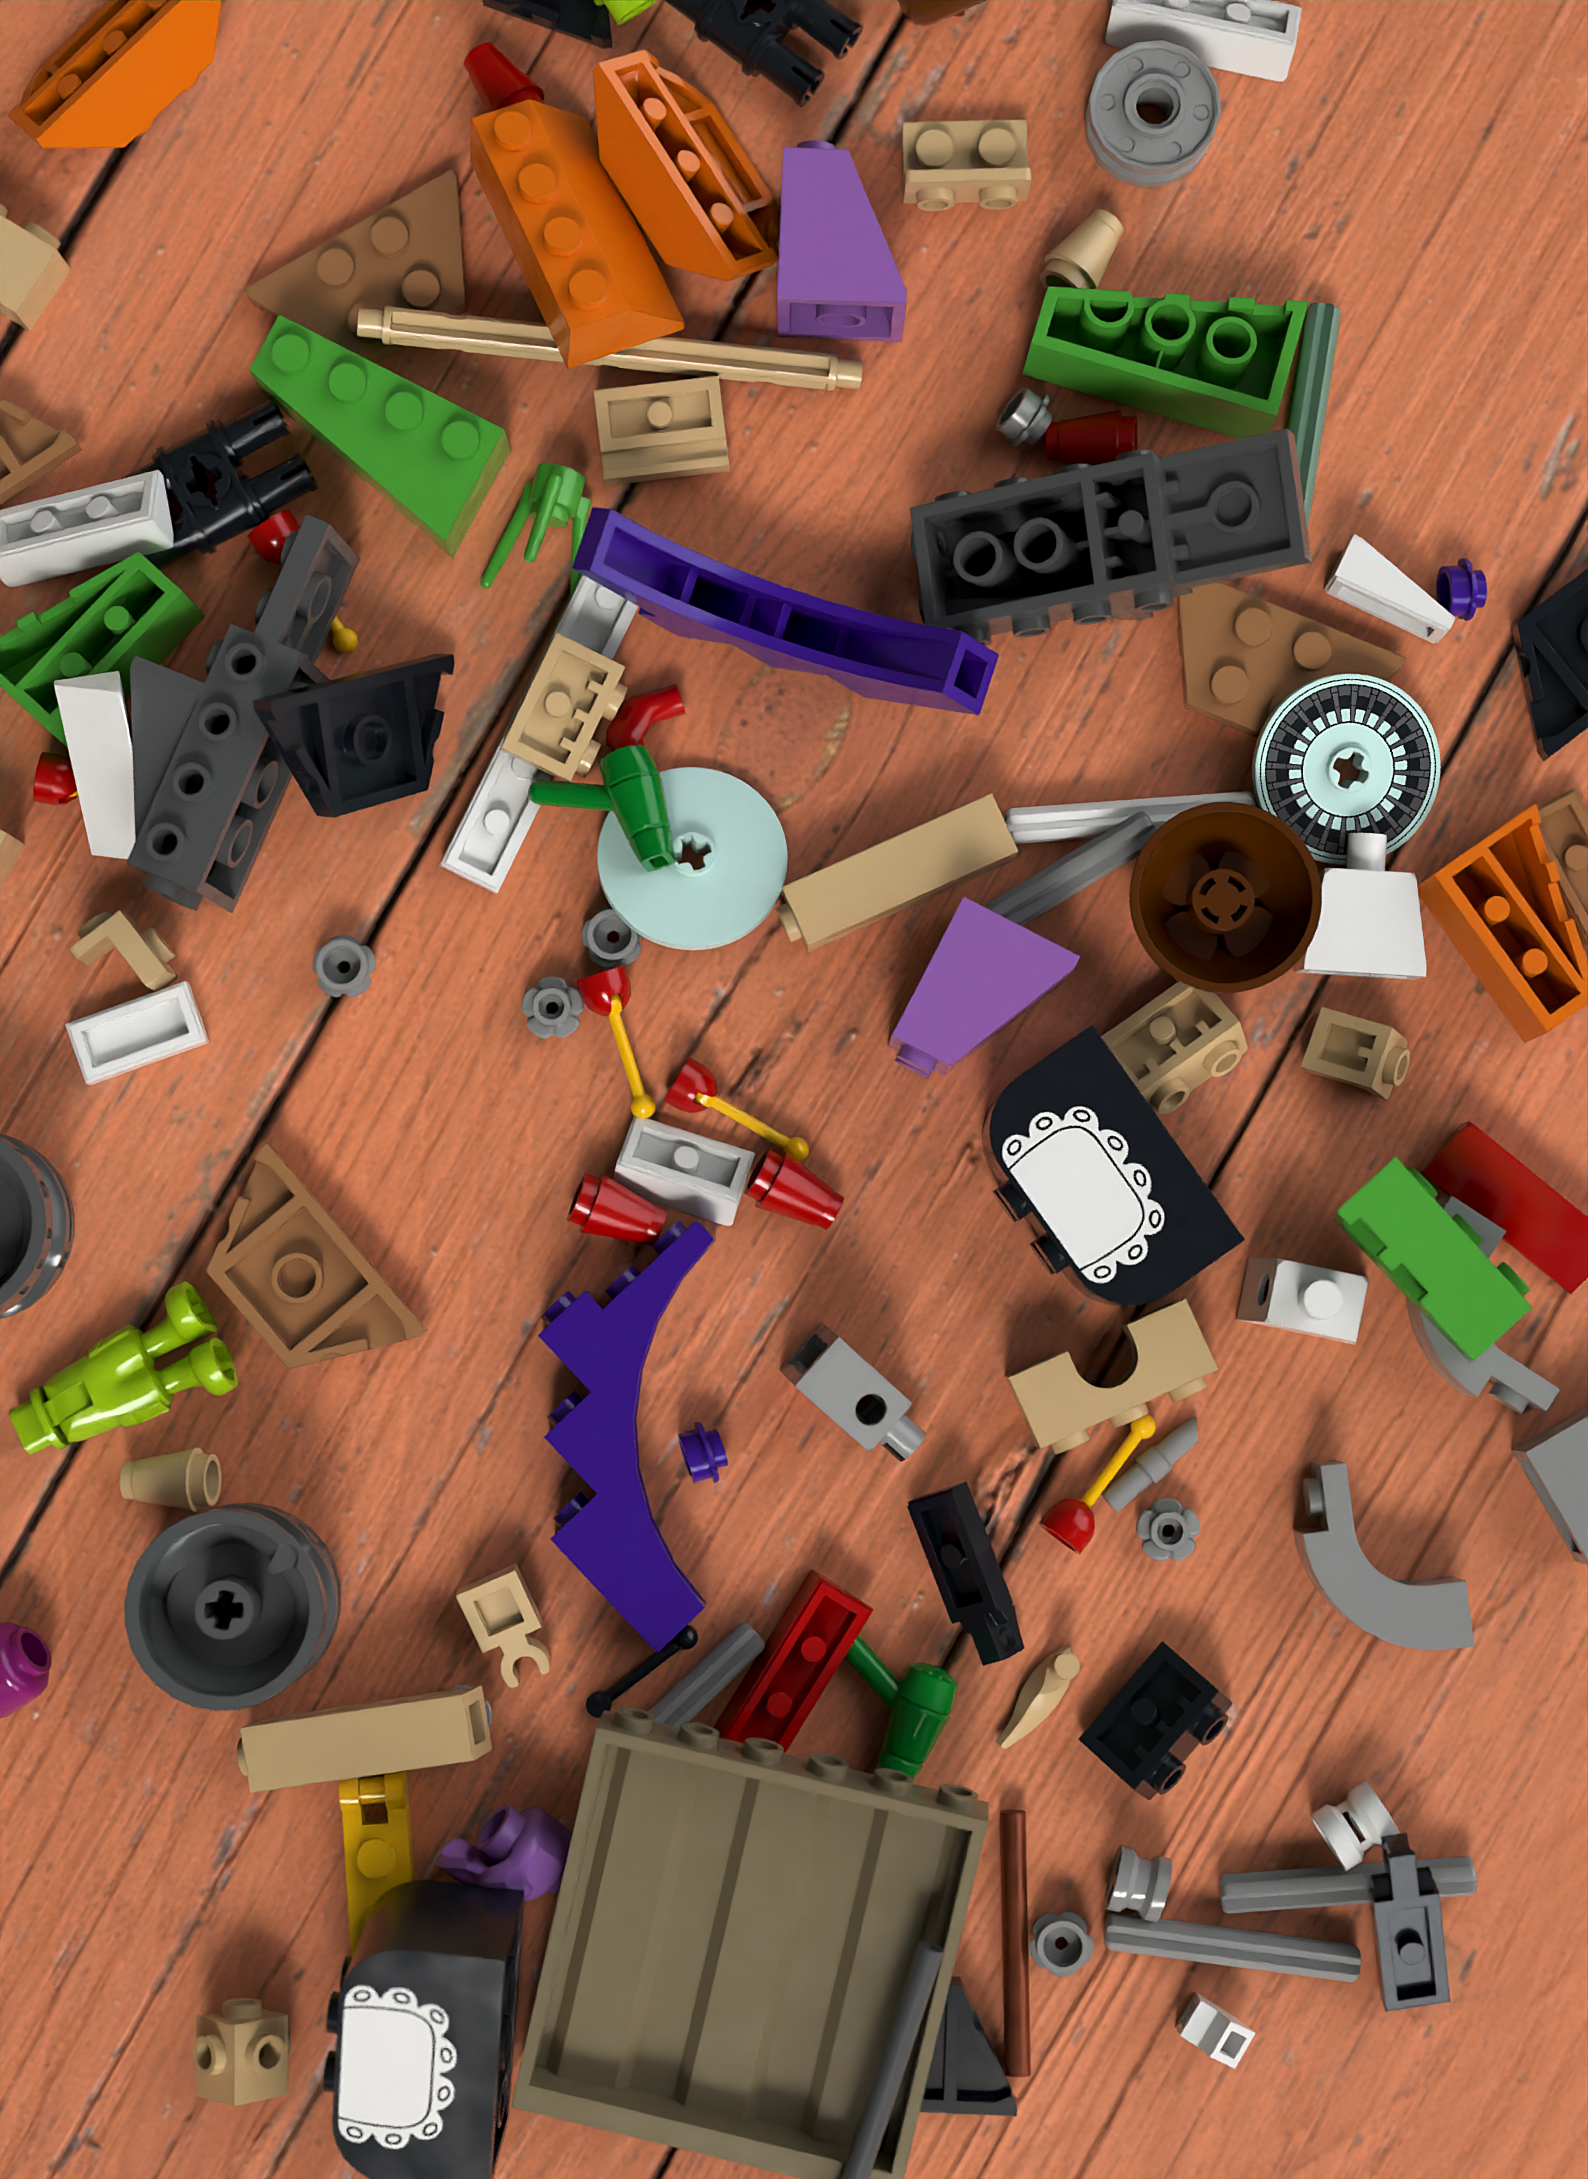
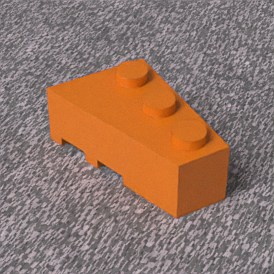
M1536 803L1417 885L1418 895L1524 1043L1548 1033L1588 1004V962L1574 919L1569 920L1557 884L1561 879L1555 861L1550 862L1538 825L1542 820Z

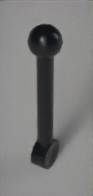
M687 1624L658 1653L655 1652L609 1689L591 1693L586 1701L588 1713L593 1717L601 1718L604 1710H611L612 1702L672 1655L680 1649L689 1650L693 1648L698 1641L696 1629Z

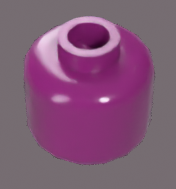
M10 1622L0 1623V1719L11 1715L41 1695L48 1686L49 1669L52 1664L50 1651L42 1637L29 1627H21Z

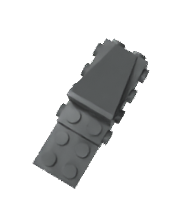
M1287 428L1164 457L1158 456L1151 450H1133L1115 456V461L1094 466L1089 464L1067 465L1054 470V475L1033 480L1030 478L1006 479L995 483L994 489L976 493L967 491L945 493L935 497V502L911 507L910 513L913 528L911 548L918 566L921 589L919 609L924 625L962 631L981 644L988 646L992 643L991 635L1013 631L1015 637L1039 636L1052 631L1051 623L1072 618L1074 624L1077 625L1096 624L1110 619L1143 620L1153 618V611L1172 607L1174 605L1173 597L1193 593V587L1311 563V551L1294 433Z
M306 514L299 531L294 530L290 533L282 549L281 565L283 568L273 590L268 589L264 592L257 605L255 613L257 627L255 632L253 633L230 624L225 638L217 640L210 650L206 662L208 677L205 683L136 655L131 663L130 686L135 843L126 863L146 874L142 882L143 886L191 910L197 911L200 902L203 901L233 914L293 776L257 716L253 700L330 681L314 664L360 558L329 523ZM265 746L264 756H262L261 752ZM238 805H240V810H239V813H238V815H237V814H235V812H236V810H237V808H238ZM214 863V871L209 877H207Z

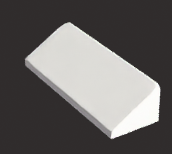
M1113 0L1105 42L1110 46L1126 48L1136 42L1164 40L1188 48L1205 62L1208 67L1282 82L1287 78L1296 47L1302 8L1271 0Z
M159 470L0 510V579L8 587L26 585L123 561L138 551L144 556L173 547V528L164 478Z
M114 671L55 680V692L91 855L128 859L135 843L132 730L120 672Z

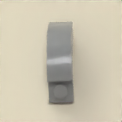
M1453 1196L1439 1198L1437 1203L1451 1218L1456 1213L1459 1214L1480 1235L1484 1243L1478 1248L1489 1259L1506 1231ZM1406 1297L1410 1322L1422 1351L1435 1370L1452 1387L1464 1396L1478 1397L1489 1381L1494 1384L1488 1392L1489 1395L1515 1412L1522 1414L1526 1406L1533 1410L1547 1411L1560 1391L1559 1388L1505 1354L1494 1343L1474 1362L1469 1363Z
M1337 1460L1310 1463L1312 1478L1303 1479V1497L1308 1517H1317L1318 1527L1295 1529L1293 1533L1301 1563L1309 1579L1325 1601L1355 1626L1382 1640L1399 1646L1423 1650L1473 1647L1474 1638L1466 1581L1455 1576L1403 1581L1388 1578L1380 1573L1367 1560L1356 1538L1346 1463Z

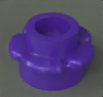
M1467 558L1459 559L1458 565L1442 566L1439 569L1436 582L1437 602L1453 616H1458L1459 619H1464V621L1471 620L1476 608H1483L1486 603L1487 583L1483 571L1472 570V563Z
M694 1422L695 1429L678 1434L680 1448L693 1483L712 1478L713 1483H717L719 1481L717 1469L728 1465L720 1435L717 1429L705 1432L702 1423Z

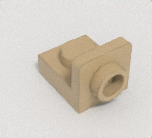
M1321 1007L1301 1067L1307 1072L1368 1090L1374 1096L1388 1099L1393 1085L1399 1086L1407 1073L1410 1062V1052L1406 1049L1408 1040L1393 1027Z

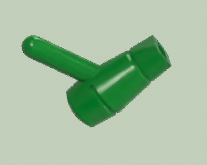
M623 746L613 750L601 759L600 767L604 785L552 780H536L530 785L528 789L529 798L537 805L613 811L629 841L630 847L640 864L647 871H656L676 862L662 778L646 746Z
M858 1635L847 1652L845 1659L891 1710L877 1769L885 1768L900 1771L911 1776L914 1781L949 1720V1714L952 1711L959 1683L944 1669L928 1663L911 1664L900 1682Z

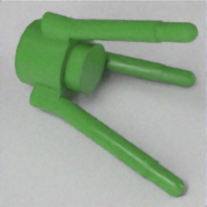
M542 463L537 466L533 483L525 484L519 506L480 580L483 588L488 589L492 586L529 515L534 519V523L523 557L526 562L530 563L536 559L547 526L564 528L567 526L568 519H572L571 597L582 575L572 569L586 528L592 504L591 500L582 496L586 482L583 475L568 467L552 463Z

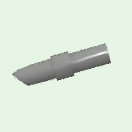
M1197 1417L1186 1421L1176 1428L1155 1447L1151 1445L1134 1460L1136 1463L1101 1493V1496L1116 1513L1123 1509L1152 1482L1154 1484L1159 1482L1172 1470L1171 1466L1198 1443Z

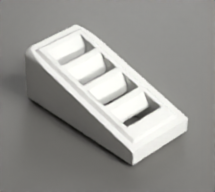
M1356 534L1352 535L1344 547L1324 589L1327 591V594L1433 644L1435 642L1438 643L1446 635L1455 620L1451 613Z

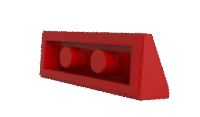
M1472 1122L1461 1123L1421 1173L1449 1196L1455 1197L1504 1229L1506 1233L1502 1239L1566 1292L1572 1294L1588 1278V1217Z
M812 1569L766 1641L764 1651L756 1657L713 1728L719 1731V1738L745 1743L747 1738L767 1739L783 1746V1753H786L874 1609Z

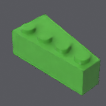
M1048 286L1022 375L1239 439L1269 433L1279 410L1309 301L1286 300L1283 306L1255 304V298L1229 297L1227 302L1190 300L1189 294L1165 293L1164 298L1132 297L1131 291Z
M278 315L249 369L261 392L268 398H273L275 403L321 444L328 447L346 463L349 469L364 482L367 481L391 502L395 509L411 523H415L451 558H454L511 451L505 429Z

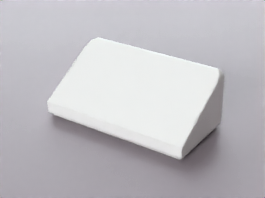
M634 1116L616 1163L613 1179L650 1202L725 1226H731L737 1213L755 1153L648 1118L641 1119Z

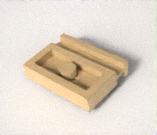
M719 376L593 390L605 486L730 471Z

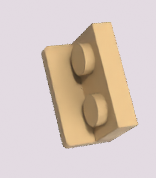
M1027 120L902 122L903 204H917L919 209L925 211H943L952 208L955 203L980 202L982 208L1002 210L1014 207L1017 201L1028 200L1031 185V169L1028 168Z
M556 632L499 750L554 776V781L571 782L574 774L585 778L601 746L600 743L591 739L601 717L609 721L614 719L627 692L628 687L618 682L625 666Z
M1179 981L1101 1036L1157 1116L1160 1113L1168 1114L1179 1108L1187 1100L1191 1091L1212 1076L1219 1077L1228 1073L1237 1065L1241 1056L1248 1050L1240 1021L1216 993L1198 990Z

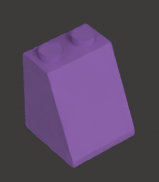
M819 140L803 141L797 147H783L777 289L778 337L902 342L907 290L848 149H835L833 144Z
M963 897L891 1036L888 1047L898 1052L895 1062L927 1079L933 1070L942 1075L947 1074L1063 983L1075 968L1080 956Z

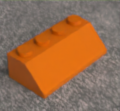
M529 99L471 118L470 162L567 369L684 330V320L627 202L600 162L598 141L585 116Z

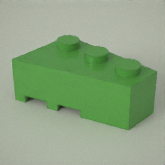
M139 551L68 591L71 597L39 615L31 612L15 621L18 627L0 636V687L66 747L68 746L54 687L55 680L119 671L126 701L131 696L130 666L135 655L160 665L205 617L186 594Z
M1395 1156L1336 1211L1334 1221L1469 1363H1472L1532 1308L1524 1299L1530 1288L1505 1262L1502 1261L1495 1267L1478 1248L1484 1241L1471 1225L1457 1213L1451 1218L1434 1199L1438 1193L1433 1186L1414 1167L1410 1166L1407 1169Z

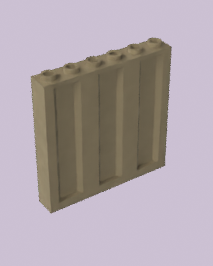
M618 1707L616 1712L604 1710L596 1727L511 2107L802 2179H841L919 1941H927L943 1948L944 1954L869 2178L904 2179L988 1825V1802L978 1800V1794L975 1791L959 1785L941 1784L939 1790L915 1785L911 1776L892 1769L879 1768L874 1771V1774L849 1769L847 1761L830 1754L812 1753L809 1759L783 1753V1746L767 1739L747 1738L745 1743L719 1738L718 1730L700 1723L684 1722L681 1723L680 1728L654 1722V1715L638 1708Z

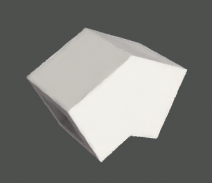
M1198 1993L1194 1994L1175 2027L1181 2037L1196 2045L1211 2058L1232 2068H1236L1256 2034L1231 2013Z

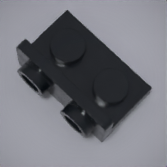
M1162 1641L1078 1740L1134 1791L1147 1800H1151L1157 1792L1163 1795L1179 1782L1186 1770V1765L1183 1762L1199 1743L1207 1745L1220 1734L1228 1721V1715L1225 1713L1231 1707L1232 1701Z

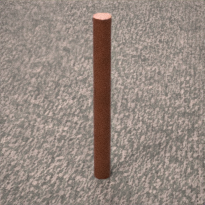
M1002 1810L1000 1811L1005 2075L1009 2077H1026L1031 2075L1026 1811Z

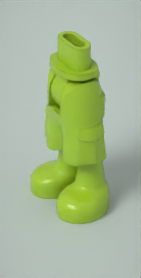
M187 1281L180 1282L167 1291L165 1295L167 1316L151 1330L143 1333L140 1329L129 1324L106 1338L100 1339L88 1349L87 1355L54 1374L43 1384V1387L37 1386L31 1389L30 1400L9 1410L13 1426L29 1455H33L51 1445L62 1450L72 1442L87 1440L119 1426L126 1428L140 1425L142 1422L172 1408L171 1403L174 1400L173 1394L191 1387H204L209 1393L218 1396L224 1395L238 1386V1375L231 1353L226 1344L218 1338H212L194 1347L189 1355L159 1371L154 1368L156 1358L182 1345L203 1339L218 1330L211 1311L190 1283Z

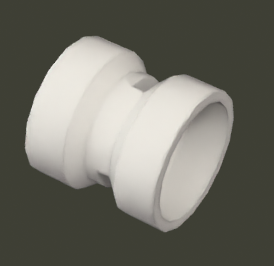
M1365 1780L1349 1789L1347 1798L1337 1806L1326 1804L1310 1814L1319 1833L1345 1871L1362 1862L1366 1850L1374 1845L1382 1846V1836L1400 1834L1388 1811ZM1344 1812L1347 1814L1348 1818L1352 1822L1353 1826L1355 1827L1363 1841L1359 1842L1355 1833L1343 1817L1342 1814Z

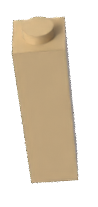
M991 793L783 886L782 897L785 904L775 909L789 941L792 943L802 939L807 952H810L1014 861L1018 849Z
M482 1685L262 1718L240 1728L241 1738L237 1745V1760L240 1771L244 1776L248 1777L250 1793L473 1761L492 1750Z

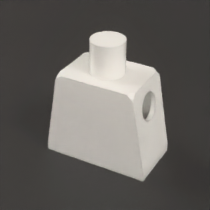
M1349 833L1346 869L1324 868L1318 872L1322 888V907L1319 924L1308 949L1295 964L1294 973L1408 980L1426 977L1427 966L1417 879L1415 873L1385 871L1387 835Z
M1248 1257L1236 1320L1356 1345L1369 1278L1278 1258ZM1269 1279V1290L1264 1302V1291Z

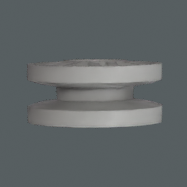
M1164 40L1136 42L1114 53L1096 75L1084 115L1086 142L1097 163L1117 180L1141 188L1167 186L1189 175L1205 157L1221 114L1219 87L1207 64L1188 48ZM1143 105L1157 106L1164 111L1167 121L1154 125L1146 123L1139 117L1137 108Z

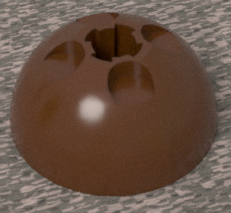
M1214 802L1195 806L1177 814L1165 822L1150 837L1140 852L1133 870L1129 891V907L1132 923L1141 945L1154 963L1175 980L1198 990L1213 993H1237L1259 988L1274 981L1299 961L1312 942L1319 924L1322 907V888L1317 866L1310 851L1298 834L1285 822L1255 806L1235 802ZM1206 908L1207 912L1211 916L1217 918V922L1214 923L1215 920L1208 917L1206 913L1201 912V910Z

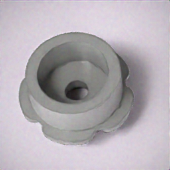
M1024 387L1008 403L998 419L996 429L1008 437L1007 443L1012 447L1020 445L1023 441L1032 446L1044 434L1053 418V414L1046 410V406L1049 403L1048 394L1042 393L1038 396L1029 388Z
M611 906L600 908L596 915L588 919L584 924L582 942L589 948V957L597 965L611 968L614 964L619 963L622 966H626L635 961L641 953L640 940L644 937L627 926ZM612 931L617 932L620 936L616 943H610L607 939L608 934Z
M341 935L332 938L328 944L317 950L313 958L312 967L313 971L319 976L317 981L319 987L326 994L333 997H340L342 994L355 997L362 994L370 986L371 978L369 976L370 973L374 972L376 963L369 947L360 946L357 939L352 936ZM343 961L350 964V970L347 973H341L338 969L339 964Z
M551 976L541 979L537 987L529 988L525 992L521 1001V1011L527 1016L526 1025L534 1035L544 1039L549 1038L551 1035H556L558 1038H565L571 1035L578 1028L580 1023L578 1016L584 1010V1001L579 990L575 987L567 986L565 980L559 977ZM551 1002L558 1004L559 1009L555 1014H549L546 1010L547 1005Z
M1172 1498L1156 1500L1152 1508L1141 1512L1136 1523V1533L1143 1540V1551L1150 1558L1161 1562L1167 1560V1558L1179 1561L1188 1557L1196 1547L1194 1538L1200 1532V1524L1195 1512L1190 1508H1183L1178 1500ZM1167 1524L1174 1527V1533L1170 1537H1166L1162 1533L1163 1527Z
M1065 1911L1061 1915L1050 1912L1040 1917L1034 1924L1033 1933L1035 1936L1029 1943V1949L1033 1960L1038 1966H1045L1052 1975L1064 1977L1074 1974L1078 1968L1089 1961L1093 1953V1939L1090 1935H1087V1924L1079 1915L1069 1911ZM1059 1937H1064L1067 1940V1945L1063 1949L1055 1946V1941Z

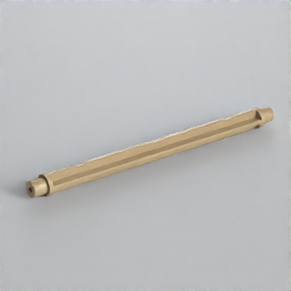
M386 305L384 310L359 308L357 336L382 339V344L443 350L448 348L472 353L564 362L546 323L471 315H448L443 312L396 308ZM663 336L585 363L586 365L618 366L623 369L699 377L719 376V379L770 382L775 385L822 389L834 392L835 387L860 389L863 366L862 361L839 359L837 353L828 354Z

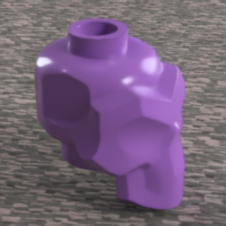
M505 1804L499 1807L486 1821L478 1835L476 1846L461 1838H455L442 1849L434 1864L463 1884L525 1890L524 1901H530L539 1898L547 1891L550 1894H556L560 1891L572 1832L538 1807H531L519 1813L509 1804Z

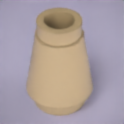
M1093 210L1088 218L1080 223L1044 257V269L1040 274V280L1044 288L1047 290L1048 286L1098 289L1118 244V239L1124 231L1120 221L1105 210Z
M200 1448L138 1459L137 1461H125L121 1468L120 1491L126 1500H137L199 1512L203 1506H214L220 1495L221 1468L219 1460L215 1454H204Z

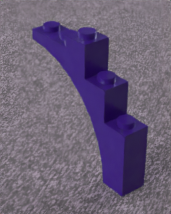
M592 507L572 569L639 606V615L679 637L732 644L770 667L827 675L866 698L980 715L999 654L962 631L921 625L866 612L802 593L735 569L656 534L612 509Z
M697 1220L688 1229L680 1221L672 1226L652 1246L659 1256L642 1273L632 1265L618 1277L605 1291L613 1299L605 1308L589 1291H584L577 1299L570 1291H567L541 1316L548 1326L538 1335L591 1391L584 1399L575 1391L569 1395L547 1417L555 1427L544 1438L597 1493L589 1501L580 1492L553 1518L561 1529L550 1540L657 1653L690 1623L706 1605V1601L676 1564L653 1518L640 1470L637 1412L642 1373L658 1322L683 1278L716 1241Z

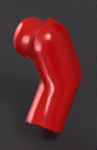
M677 684L636 695L625 700L606 731V745L613 750L629 745L645 746L643 739L651 724L684 715L685 710Z

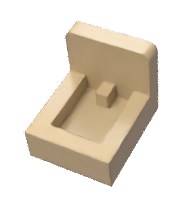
M121 910L112 916L108 911L103 912L88 921L77 933L81 940L70 948V951L77 960L87 965H92L116 947L144 985L154 991L162 990L178 978L167 963L175 957V954L161 935L152 926L143 932L135 920Z

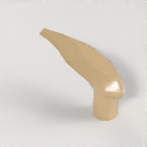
M1071 1643L1053 1652L1031 1673L1020 1691L1011 1720L995 1741L999 1746L1007 1749L1025 1737L1058 1705L1069 1686L1071 1678L1075 1677L1080 1669L1079 1660L1073 1655Z

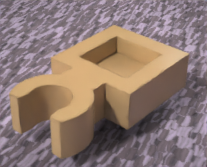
M516 1563L457 1589L456 1598L482 1653L500 1646L503 1652L500 1666L501 1675L509 1687L519 1686L520 1675L514 1662L520 1657H531L536 1661L542 1675L549 1673L551 1658L547 1647L540 1640L529 1636L530 1632L542 1628L543 1620Z

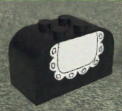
M1093 1025L1013 1080L995 1099L988 1110L983 1125L982 1146L987 1164L1001 1184V1186L992 1191L994 1196L1014 1223L1023 1217L1038 1237L1030 1243V1246L1051 1275L1062 1271L1069 1282L1086 1297L1099 1303L1115 1306L1140 1305L1156 1301L1174 1291L1245 1240Z
M415 1880L390 1889L372 1907L354 1955L346 1956L344 1959L340 1979V1992L333 1991L329 2000L326 2032L337 2034L336 2051H329L323 2077V2091L334 2093L332 2129L336 2145L345 2160L369 2179L494 2178L509 2122L525 1890L491 1888L436 1880Z

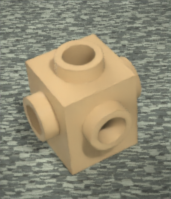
M236 1998L223 2001L222 2011L196 2016V2040L192 2052L196 2068V2096L238 2106L289 2095L288 2056L291 2051V2037L288 2031V2014L262 2009V2000Z

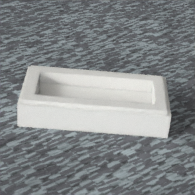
M186 981L65 1024L85 1083L88 1085L96 1084L210 1043L190 984Z

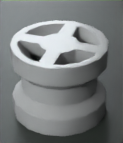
M1120 1845L1116 1851L1109 1873L1104 1901L1105 1909L1120 1912L1125 1908L1133 1909L1139 1912L1142 1919L1157 1923L1163 1911L1169 1890L1172 1859L1162 1856H1156L1151 1860L1138 1857L1133 1848Z

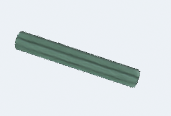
M1321 302L1311 303L1305 313L1288 429L1294 433L1307 530L1341 318V310L1338 306Z

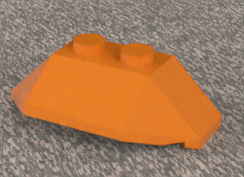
M108 0L38 67L23 91L21 102L10 111L9 119L43 149L125 148L135 137L145 133L153 124L154 119L179 94L189 90L197 82L199 75L214 61L222 0Z
M645 49L598 63L593 70L599 159L665 264L727 282L773 266L779 259V247L776 246L779 232L778 203L713 102L680 76L658 66V59Z

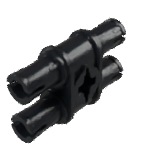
M664 0L695 24L694 31L697 33L698 39L702 42L710 41L742 66L741 71L746 76L752 75L757 77L761 74L795 100V103L800 107L809 102L810 96L807 95L808 91L813 95L817 92L825 74L782 43L787 33L799 27L831 51L834 57L841 60L848 54V49L845 46L848 45L853 48L863 30V25L852 20L827 0ZM769 3V13L760 8ZM748 6H749L751 9L756 10L753 15H750V14H749V15L747 16V7H748Z
M273 398L266 399L264 403L225 424L219 419L216 421L209 420L206 422L207 428L167 449L160 446L156 449V453L152 454L153 462L123 477L127 478L159 470L164 478L167 498L173 496L176 500H179L182 506L179 509L180 517L171 521L173 547L168 550L144 555L160 571L199 550L204 555L216 553L218 545L256 525H260L271 517L269 513L310 491L318 490L317 482L313 476L310 477L309 474L312 472L299 452L294 454L292 458L252 479L248 475H244L240 467L244 465L242 458L283 436L291 435L289 426L286 422L282 421L284 416ZM206 470L218 479L214 483L217 491L215 495L218 500L217 505L205 495L209 491L206 483L208 480L205 474Z

